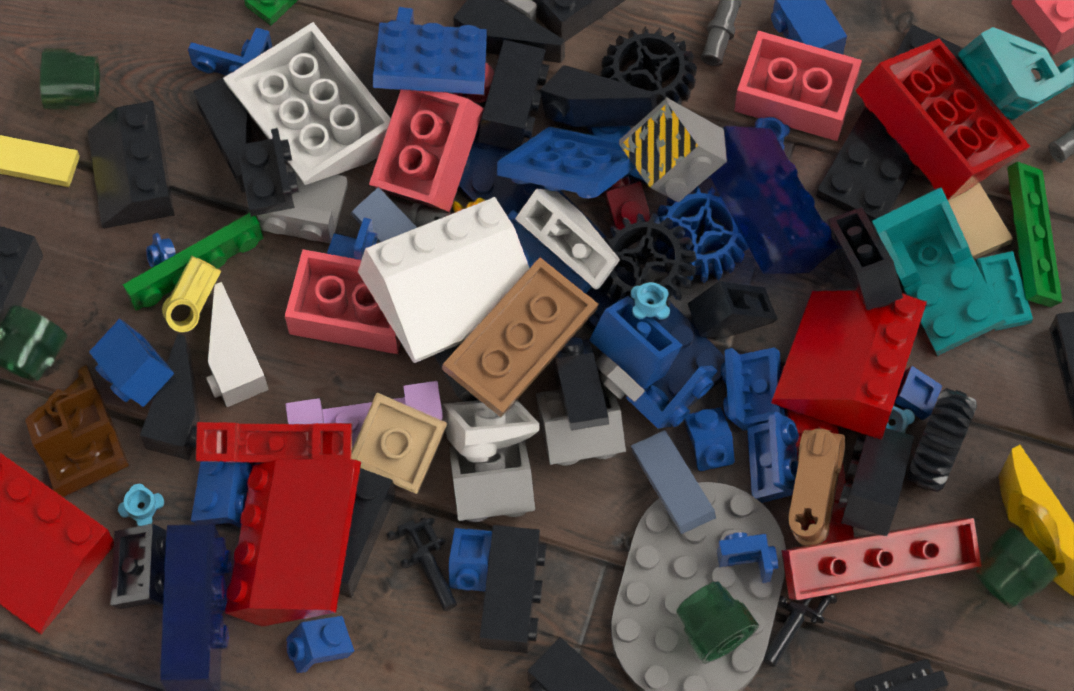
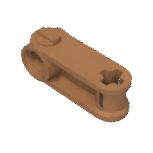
M825 429L804 430L800 441L799 463L789 512V525L796 541L802 546L823 543L827 538L838 476L844 458V435L831 433ZM809 520H814L815 524H811L808 530L804 531L802 526H807Z

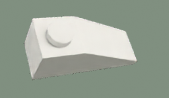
M536 189L515 218L595 289L601 287L620 261L582 212L557 191Z
M222 282L214 286L208 364L212 375L206 377L214 397L217 398L222 395L226 406L230 407L269 389L263 371Z

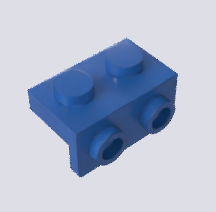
M775 347L745 354H738L733 348L725 349V362L721 365L723 380L727 384V397L723 401L726 417L744 431L748 427L769 422V413L778 412L785 416L783 407L771 404L782 374L780 352Z
M778 412L768 414L769 422L747 428L752 496L761 503L792 496L799 463L796 448L799 438L798 430L793 420Z
M200 462L191 522L199 526L232 523L241 528V514L245 508L249 488L248 478L252 472V467L261 463Z

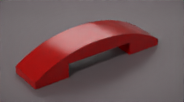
M197 422L196 461L265 463L276 459H352L351 423L239 424L230 422Z

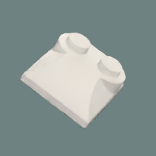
M480 400L442 404V419L448 423L445 430L447 439L470 462H485L489 457L496 454L497 449L520 443L539 431V423L518 400L514 402L502 417L498 416Z

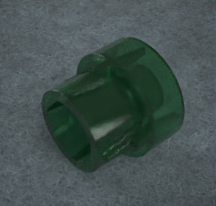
M44 48L40 67V89L43 108L69 110L70 106H79L80 103H98L100 96V64L98 56L76 55V52H70L69 48Z
M12 305L0 324V367L23 379L39 381L46 367L52 366L68 335L55 323L38 313L21 306Z
M1013 527L1006 530L991 545L993 549L986 554V560L975 571V575L986 589L1009 609L1015 607L1028 595L1033 596L1035 593L1043 591L1058 576L1057 570L1048 558L1026 536Z
M720 581L712 582L700 588L686 598L676 610L685 626L684 631L689 637L688 642L703 664L713 662L730 653L749 639L759 628L758 622L745 603L739 602L738 599L735 600L727 589L722 586Z

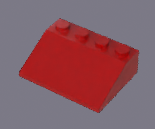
M940 39L880 62L855 90L862 98L865 106L886 127L888 134L896 139L906 151L912 163L918 166L931 181L935 190L940 187L942 188L948 201L967 192L1031 147Z
M856 290L812 291L771 404L882 440L927 301L902 294V299L893 301L885 307L873 308L867 311Z
M0 453V605L42 635L114 547V540L107 528Z
M276 459L252 467V472L248 478L249 488L246 504L241 514L242 525L239 541L234 552L235 562L231 583L227 589L226 614L263 627L336 613L361 461L356 459Z

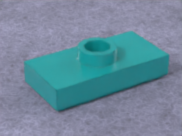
M1013 251L977 258L976 264L1006 324L994 330L998 331L1031 324L1033 317L1028 300H1026L1025 290Z

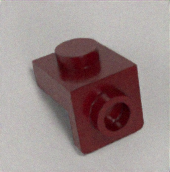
M624 176L601 193L602 198L606 199L613 226L619 230L624 228L623 218H628L631 224L637 223L636 217L638 213L643 215L645 222L649 221L650 212L641 181H630L629 176Z

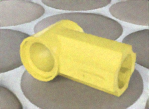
M190 257L171 296L166 299L162 307L163 317L173 330L188 332L198 324L199 313L221 273L220 269L199 258ZM180 304L188 305L190 307V314L187 319L179 322L171 319V313L175 306Z

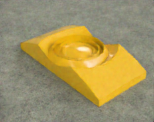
M1019 444L1012 448L998 475L1001 496L1008 519L1023 529L1030 544L1042 556L1045 574L1066 592L1074 596V522Z

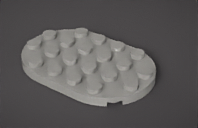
M698 483L714 508L716 519L683 534L678 530L660 498L646 510L640 519L631 543L613 610L611 625L612 645L616 659H618L622 669L629 677V681L638 690L742 691L759 671L767 650L785 576L781 550H785L786 545L781 529L773 515L760 501L747 492L721 483ZM739 532L747 533L748 536L766 534L768 546H775L778 558V569L773 570L771 581L762 583L758 562L719 568L717 558L719 540H724V537Z

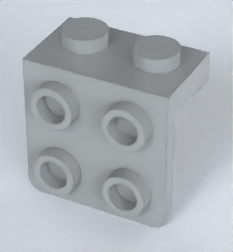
M286 165L287 172L293 171L289 165ZM336 174L304 185L296 175L299 193L292 194L295 208L257 215L262 231L331 243L348 187L347 178Z

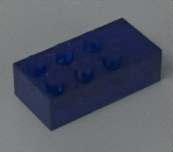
M725 126L723 129L727 162L711 174L710 177L762 273L811 272L838 247L832 238L830 227L822 220L814 206L815 201L813 197L805 190L801 183L795 165L787 158L772 129Z
M215 524L167 525L160 681L166 691H220L222 649H228L229 643L228 625L223 623V611L226 610L228 587H225L224 573L231 572V552L226 550L225 537L220 538Z

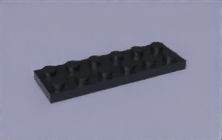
M913 24L895 54L897 56L940 39L966 69L957 54L963 49L962 47ZM865 106L819 186L816 197L847 212L862 207L873 224V220L891 212L916 165L912 163L909 155L896 139L888 134L886 127L877 116Z

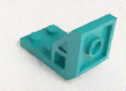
M995 27L981 33L957 53L972 78L1007 119L1014 120L1074 86V58L1057 67L1045 47ZM1031 70H1037L1040 73V80L1035 78Z
M941 187L872 221L877 234L894 261L897 276L906 294L927 301L921 324L937 356L1006 324L971 254L969 245Z

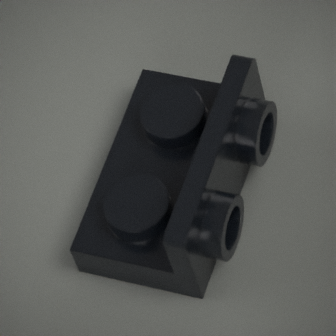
M278 128L271 129L272 139L237 145L251 217L295 208L292 194L299 193L295 171L287 172L285 163L293 161L288 139H280Z
M153 523L114 531L111 606L118 609L146 604H154L161 608L172 607L175 589L173 578L174 556L176 554L174 533Z
M924 659L857 681L854 689L855 691H945L949 684L943 670L933 672L930 662Z

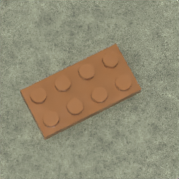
M539 258L443 363L442 370L498 416L502 417L591 317L599 304L542 258Z

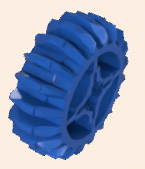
M697 186L693 194H688L680 202H676L668 197L667 204L659 206L657 215L660 223L667 217L672 219L673 228L679 225L682 226L685 231L683 237L691 238L693 246L690 250L695 251L697 260L690 263L696 268L695 275H700L703 283L707 281L708 274H712L719 281L722 278V269L731 274L735 269V263L741 264L744 260V252L749 248L750 241L748 237L751 230L749 225L745 224L747 222L746 212H738L740 206L738 200L727 203L728 195L726 192L717 197L714 196L715 190L713 187L706 194L701 193V189ZM711 217L720 221L724 226L716 224ZM702 225H705L703 236L700 237L699 243L696 244L698 232L701 231ZM657 240L658 253L666 255L667 259L675 260L673 248L665 242ZM708 251H716L711 254H704ZM694 275L686 277L691 281Z

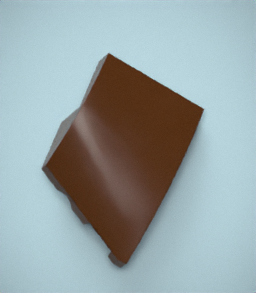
M87 365L82 366L77 371L79 377L64 391L57 389L44 405L38 407L25 419L32 444L46 465L53 490L62 497L129 466L112 419Z

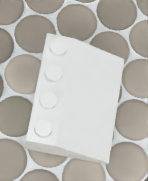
M314 22L223 78L226 85L268 139H272L271 129L278 128L281 140L288 139L293 161H288L287 163L304 185L368 164L379 156L391 118Z
M494 197L365 248L358 273L413 363H416L461 344L530 268L513 224Z

